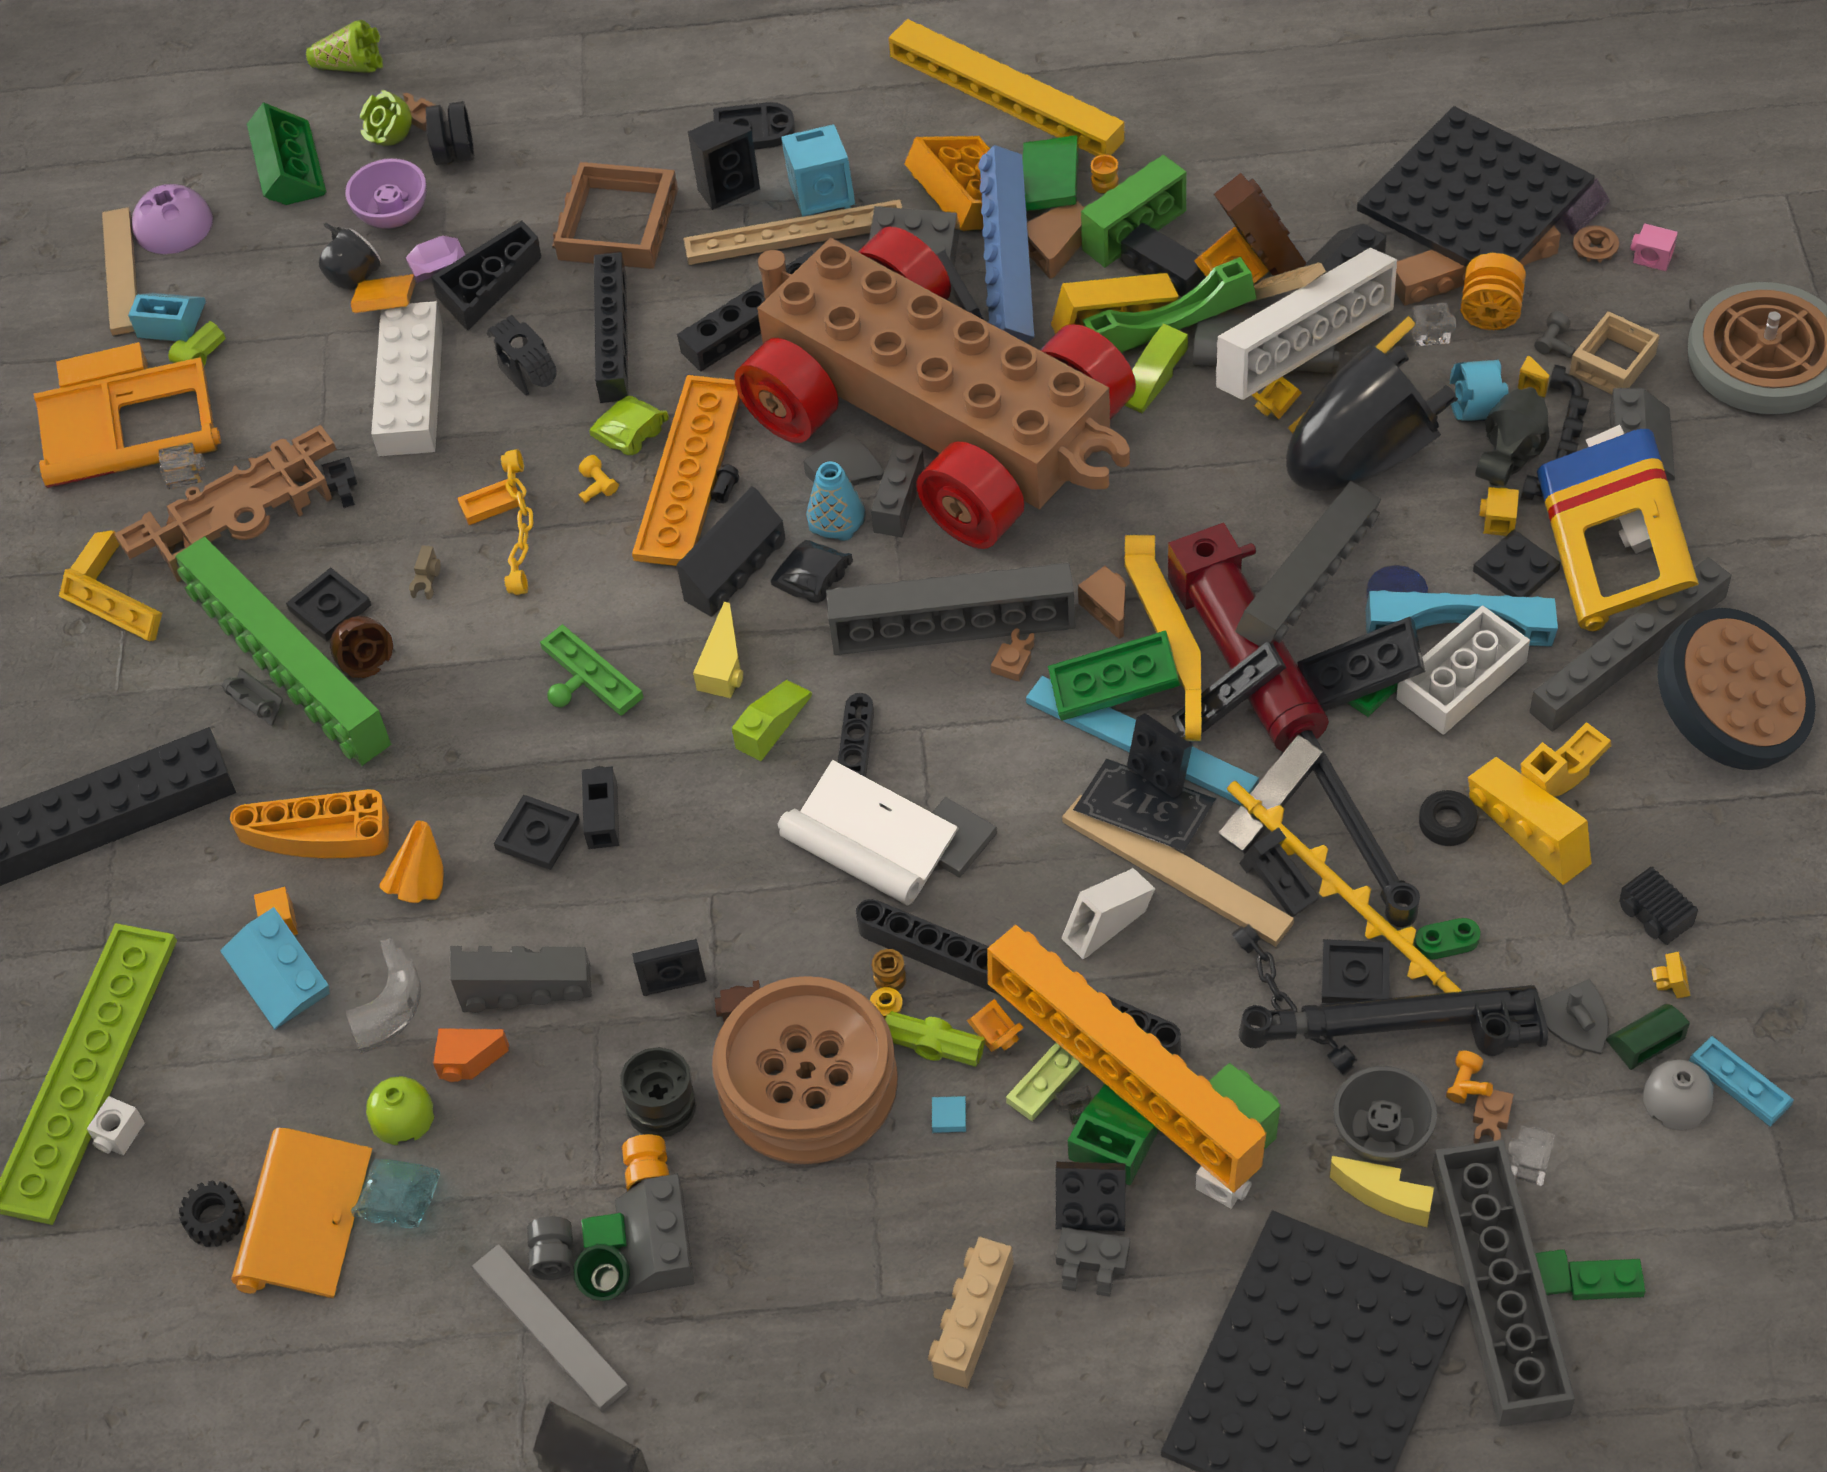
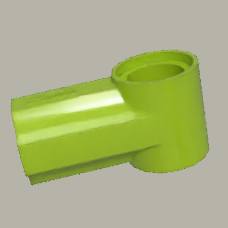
M209 321L186 342L178 340L171 346L168 354L170 362L176 363L201 357L203 366H205L207 356L226 339L224 332L215 323Z

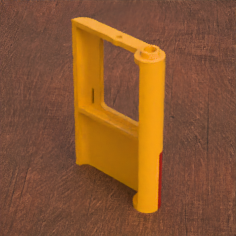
M201 357L34 394L44 460H40L39 464L46 488L167 462L174 458L176 460L178 455L169 452L180 454L184 447V452L189 450L190 452L182 454L183 458L191 456L192 452L194 456V452L198 455L216 451L217 445L221 444L218 427H214L206 374ZM190 391L196 392L202 426L201 431L124 447L119 413L121 407Z

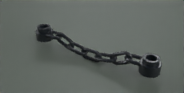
M1250 924L1245 927L1241 925L1232 933V936L1248 954L1253 950L1258 953L1256 963L1259 978L1262 982L1268 983L1274 994L1271 999L1273 1007L1276 1010H1280L1281 1008L1276 1000L1282 1002L1284 998L1294 1012H1297L1296 1005L1286 993L1279 991L1274 981L1276 968L1273 955L1269 952H1263L1257 942L1261 940V937ZM1262 959L1265 962L1269 960L1271 975L1266 973L1264 977ZM1324 1037V1040L1321 1038L1310 1039L1323 1045L1329 1044L1333 1050L1327 1056L1344 1076L1355 1067L1353 1064L1358 1060L1346 1045L1339 1048L1333 1037Z

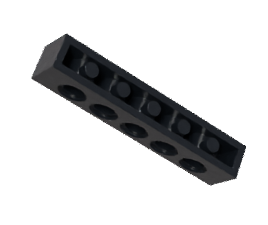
M811 250L786 266L787 273L792 275L814 252ZM762 281L677 334L681 354L700 372L761 334L757 308L765 301Z
M622 252L594 255L595 382L600 403L618 402L628 396L627 285Z

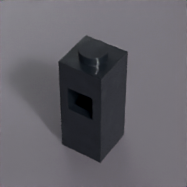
M597 766L592 769H583V833L588 849L620 846L618 786L613 766Z

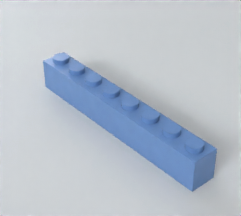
M993 145L986 154L981 156L978 164L981 177L982 235L985 245L984 260L986 262L985 282L987 283L986 304L989 313L988 323L1028 344L1034 338L1023 158L1022 154Z

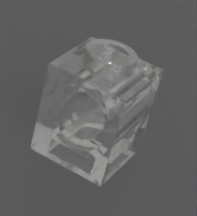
M1437 303L1413 306L1412 320L1415 322V326L1412 328L1415 346L1450 343L1451 331L1456 330L1455 315L1449 313L1448 304Z

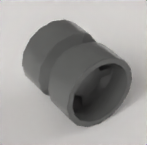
M557 1216L541 1217L531 1221L527 1226L528 1246L530 1248L528 1253L530 1275L543 1280L560 1279L570 1275L574 1268L573 1251L568 1249L573 1243L571 1222L566 1218Z

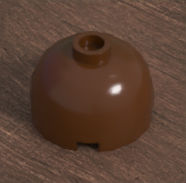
M355 616L344 620L336 627L332 634L330 650L332 658L342 671L354 678H367L377 674L381 670V668L377 667L382 665L385 660L389 661L392 656L393 641L390 633L378 621L367 616Z

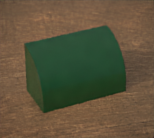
M1664 1004L1609 1035L1606 1041L1627 1067L1632 1070L1686 1038L1690 1022L1677 1008Z

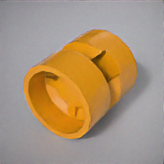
M644 1134L629 1138L623 1143V1162L628 1166L625 1171L627 1191L644 1179L669 1175V1168L666 1164L668 1160L666 1143L662 1137Z

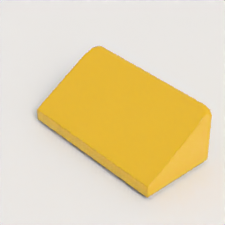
M110 530L94 533L71 568L96 580L120 545L114 534L116 532Z

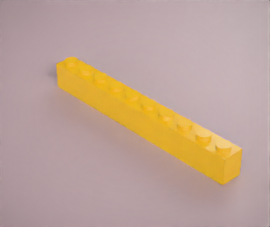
M907 19L888 37L891 58L1057 138L1077 135L1079 148L1095 156L1103 154L1112 155L1125 141L1124 121L1054 89L1050 85L1033 79L1029 75L1014 70L1008 65L995 61L942 34L936 33L921 24Z

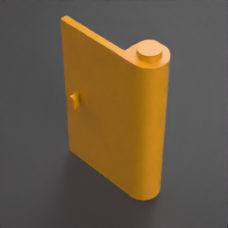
M289 1128L273 1130L231 1277V1281L239 1291L253 1294L257 1290L263 1289L266 1283L334 1298L373 1148Z

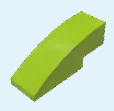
M1164 323L1162 324L1132 370L1136 381V390L1125 406L1143 414L1172 378L1174 366L1188 350V334Z

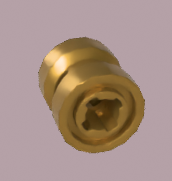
M884 949L876 953L871 964L875 986L878 989L890 987L897 991L901 990L906 983L903 956L893 949Z

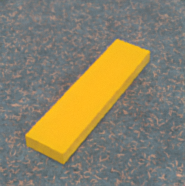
M72 568L65 569L59 597L147 641L156 640L162 617L161 612Z

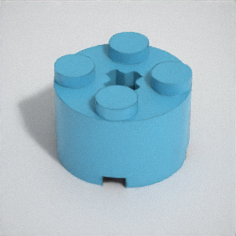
M1486 360L1454 364L1450 375V384H1455V395L1458 398L1456 402L1451 404L1454 416L1457 420L1461 421L1486 420L1491 409L1508 394L1507 383H1502L1500 361Z

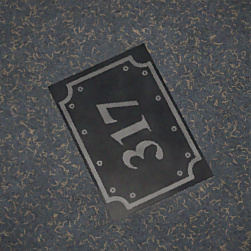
M1106 758L1073 810L1175 849L1185 851L1216 798L1183 787L1182 794L1173 798L1126 765Z

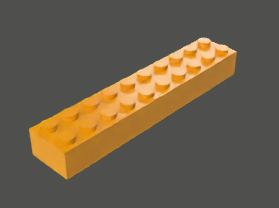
M1014 925L987 948L988 985L1230 1191L1235 1193L1262 1167L1266 1132L1261 1124L1253 1118L1249 1119L1240 1112L1237 1105L1230 1098L1222 1097L1216 1092L1205 1077L1197 1076L1192 1072L1180 1056L1172 1055L1162 1047L1161 1042L1156 1036L1151 1033L1147 1034L1138 1027L1135 1020L1128 1013H1122L1114 1007L1104 993L1096 992L1090 987L1080 973L1072 972L1066 967L1056 953L1048 952L1042 947L1032 933L1024 932L1020 927Z

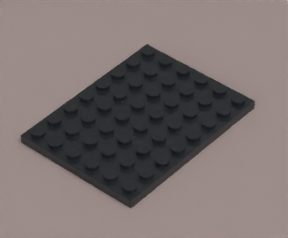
M1272 1210L1163 1445L1161 1456L1196 1472H1395L1466 1302L1464 1287Z

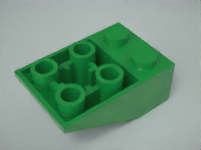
M1104 1084L1082 1112L1068 1139V1158L1074 1162L1126 1163V1184L1131 1185L1159 1129Z

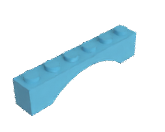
M1380 590L1369 591L1365 608L1367 633L1409 616L1414 620L1416 630L1441 623H1462L1482 605L1530 639L1529 646H1552L1558 624L1555 598L1538 596H1485L1480 594L1461 595Z

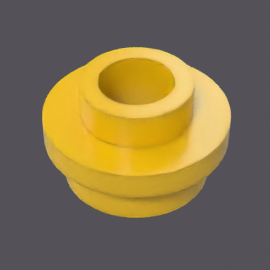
M890 987L876 990L870 998V1001L881 1012L884 1019H886L887 1014L891 1011L899 1013L903 1006L901 994L896 989ZM886 999L891 1000L888 1004L881 1003V1001Z

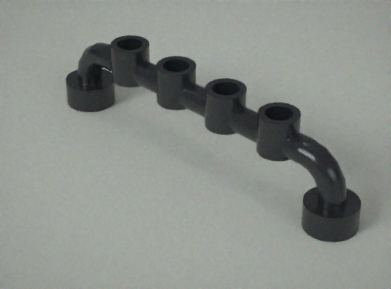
M1555 364L1549 387L1560 390L1563 384L1572 390L1556 453V459L1577 451L1578 443L1572 440L1573 437H1580L1584 421L1578 420V416L1585 415L1589 399L1583 398L1584 393L1581 382L1575 376L1565 373L1566 367ZM1526 476L1521 498L1533 501L1534 495L1543 496L1540 484H1538V477Z

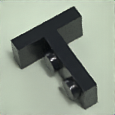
M1278 827L1254 843L1239 864L1246 873L1255 869L1288 915L1294 917L1316 902L1319 896L1281 847L1286 836Z

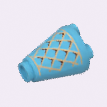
M829 461L821 464L816 472L806 516L811 532L825 538H838L841 541L852 538L853 533L863 524L865 509L860 496L843 468L838 463Z

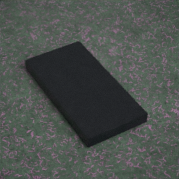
M1410 616L1297 662L1298 668L1324 712L1426 672L1415 622Z

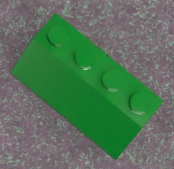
M263 102L247 123L263 197L289 205L324 196L326 189L309 120Z

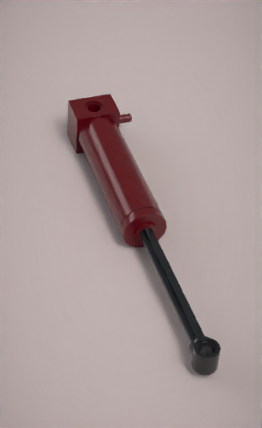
M1223 522L1168 542V580L1185 610L1193 607L1196 608L1230 669H1233L1259 648L1258 645L1235 632L1245 609L1256 597L1242 573V559L1256 554V547L1253 543L1238 547ZM1275 641L1273 645L1285 664L1286 669L1247 699L1276 749L1284 752L1297 735H1300L1324 753L1317 739L1326 731L1329 724L1328 717L1284 642L1278 643ZM1324 753L1325 756L1313 771L1382 888L1380 896L1386 905V919L1396 927L1412 925L1418 915L1419 891L1415 886L1398 879ZM1403 903V904H1406V905H1408V906L1403 907V906H1399V905H1397V904Z

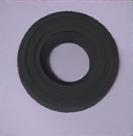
M1451 790L1435 792L1425 799L1420 808L1419 824L1423 834L1429 840L1439 845L1455 846L1462 844L1473 835L1477 826L1478 814L1476 807L1467 796L1460 792ZM1451 809L1460 815L1461 821L1456 826L1445 827L1437 822L1436 814L1441 810Z

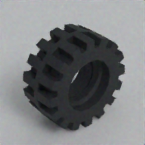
M208 1181V1185L204 1186L202 1182L197 1185L198 1189L196 1191L192 1188L188 1191L189 1198L183 1197L181 1201L183 1207H179L180 1221L187 1234L195 1243L200 1245L202 1242L205 1247H210L211 1243H214L216 1247L221 1246L222 1240L225 1239L228 1243L232 1240L231 1235L233 1233L238 1235L240 1232L238 1225H244L243 1215H245V1210L240 1198L230 1185L227 1187L221 1181L218 1185L215 1181ZM216 1204L225 1206L224 1213L216 1221L210 1223L199 1222L201 1214L208 1207Z

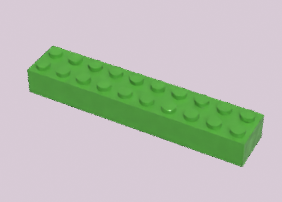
M205 536L175 556L180 566L177 572L187 584L185 590L194 602L199 600L202 603L203 610L211 619L216 617L219 620L218 624L224 633L228 636L232 634L240 649L244 653L249 651L252 654V659L261 670L266 668L270 672L269 676L277 687L284 686L287 689L286 692L295 705L301 704L308 718L313 723L318 721L322 725L323 732L331 741L336 739L340 743L339 747L348 759L354 757L363 766L391 745L379 710Z

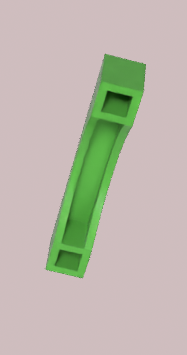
M1239 257L1214 267L1208 276L1192 291L1166 306L1142 312H1119L1108 309L1083 319V325L1107 338L1122 353L1151 341L1163 323L1179 330L1255 300L1256 294L1252 273L1242 258Z

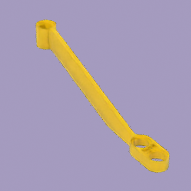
M1125 535V569L1156 633L1167 631L1179 680L1185 690V740L1201 741V651L1155 560V535Z

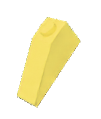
M724 602L693 675L697 691L731 698L735 688L741 686L743 670L740 669L730 603Z

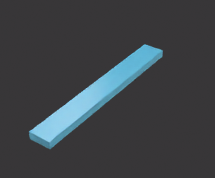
M1041 676L1027 695L1026 704L1060 719L1051 679ZM1107 707L1063 720L1130 752L1136 720L1121 712ZM1192 746L1185 779L1241 805L1227 791V787L1233 781H1237L1250 794L1258 785L1259 778Z

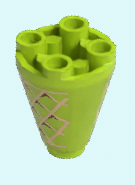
M364 20L350 23L315 42L306 50L309 65L312 68L321 70L370 73L383 66V60L379 54L377 44L380 41L379 32L376 27L371 28Z

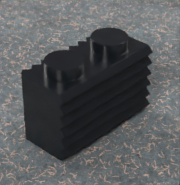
M1652 866L1622 887L1619 902L1622 910L1629 917L1635 916L1644 924V929L1651 938H1659L1665 945L1678 938L1680 934H1683L1684 931H1687L1695 923L1698 912L1697 907L1693 906L1687 897H1684L1677 888H1674L1673 884L1664 879L1663 875L1655 871Z

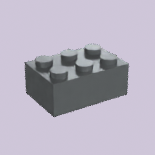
M874 206L869 240L885 227L901 228L921 239L935 254L942 251L946 252L953 266H955L960 233L957 213Z

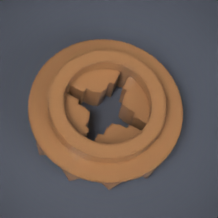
M1602 226L1584 227L1575 234L1573 239V250L1577 251L1578 257H1586L1588 262L1592 259H1596L1599 263L1603 259L1611 260L1613 254H1616L1619 248L1617 235L1612 230ZM1591 243H1592L1593 245L1601 244V247H1600V248L1597 247V246L1590 247V245H1591Z

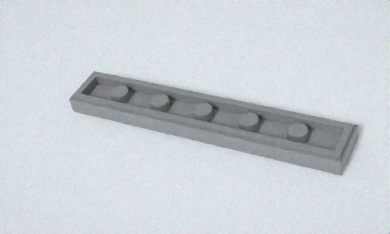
M499 1244L472 1265L474 1272L601 1412L629 1390L624 1380Z

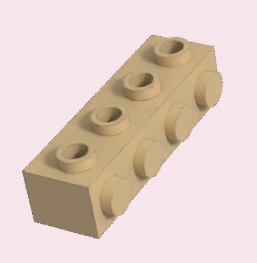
M978 1237L975 1248L970 1247L964 1261V1267L967 1268L963 1279L958 1278L954 1285L952 1298L955 1301L952 1309H946L941 1320L940 1329L943 1330L939 1341L934 1340L930 1348L928 1360L932 1361L934 1378L968 1388L1014 1265L1012 1246Z

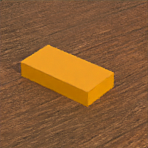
M508 479L457 498L468 525L519 507L518 500L512 498L505 485ZM516 486L511 487V489L516 494V492L518 491Z

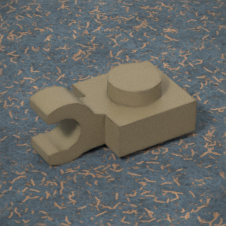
M421 546L414 567L416 575L409 585L412 598H416L417 592L421 589H425L426 599L430 600L434 595L432 584L434 577H437L440 573L441 563L436 557L433 546Z

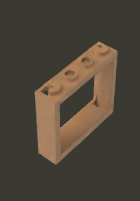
M580 162L576 175H572L571 191L567 192L565 196L564 212L559 214L558 230L553 233L554 242L552 248L556 249L558 260L594 263V255L622 252L624 266L654 269L678 192L675 170ZM590 188L656 193L640 245L573 239Z

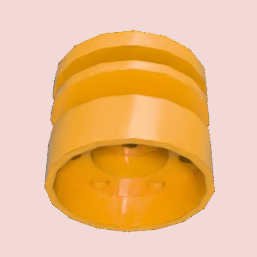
M1500 253L1482 254L1472 259L1466 267L1460 311L1464 319L1471 325L1486 330L1505 329L1515 324L1520 318L1526 277L1523 265L1515 258Z

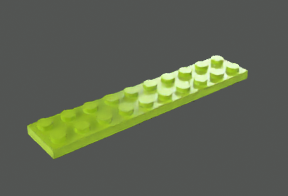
M115 923L0 1177V1214L49 1225L54 1224L91 1139L87 1127L108 1096H110L177 943L174 934Z

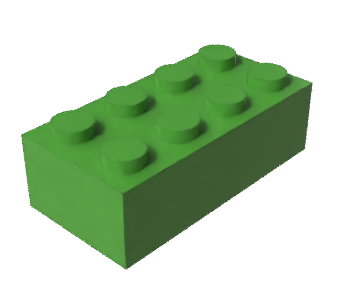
M1163 154L1155 161L1148 163L1146 167L1136 174L1129 176L1114 189L1107 191L1104 196L1088 204L1081 211L1082 250L1105 268L1121 257V241L1142 222L1158 231L1186 212L1187 172Z

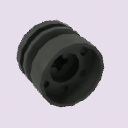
M662 1047L648 1048L634 1054L624 1064L620 1074L621 1090L625 1101L627 1118L633 1128L643 1135L653 1134L667 1137L682 1131L692 1121L696 1111L695 1095L690 1068L683 1056L671 1049Z

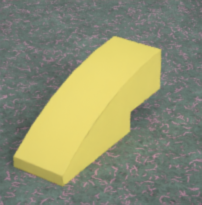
M1332 1156L1330 1178L1346 1192L1385 1215L1407 1223L1428 1227L1434 1187L1400 1181L1401 1168Z

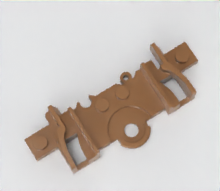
M321 425L292 439L293 445H290L286 439H280L271 444L270 452L258 458H249L248 460L251 465L249 469L242 471L235 465L232 472L205 485L202 492L197 487L188 488L185 492L187 500L179 499L167 505L169 517L166 526L161 528L149 511L142 516L141 520L114 533L115 537L129 559L157 546L159 553L168 564L177 582H179L182 578L177 572L178 566L175 556L203 536L211 542L221 537L220 532L229 529L232 534L231 537L234 539L247 540L255 538L262 534L270 523V515H266L265 508L269 506L275 508L288 501L300 517L303 515L301 508L311 504L307 492L314 488L327 502L332 500L326 479L313 462L335 451V444ZM293 481L306 482V484L299 487ZM251 512L254 514L253 519L247 523H239L237 521L241 513ZM183 540L185 548L172 554L176 547L175 544Z

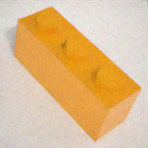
M139 342L56 361L60 388L148 369L147 360Z

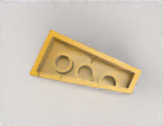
M1167 273L1062 283L1051 326L1056 334L1066 325L1084 326L1083 319L1108 309L1119 312L1149 311L1166 306L1178 300L1179 296Z
M1495 757L1468 777L1471 801L1492 818L1562 885L1592 864L1587 819L1498 757Z

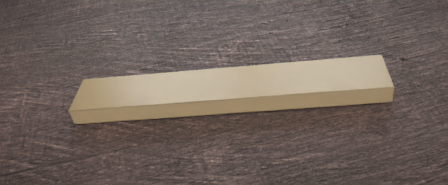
M127 207L102 212L109 323L112 336L135 332L128 316L137 295L132 217L130 209Z

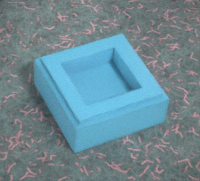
M965 1096L932 1097L933 1133L966 1132Z

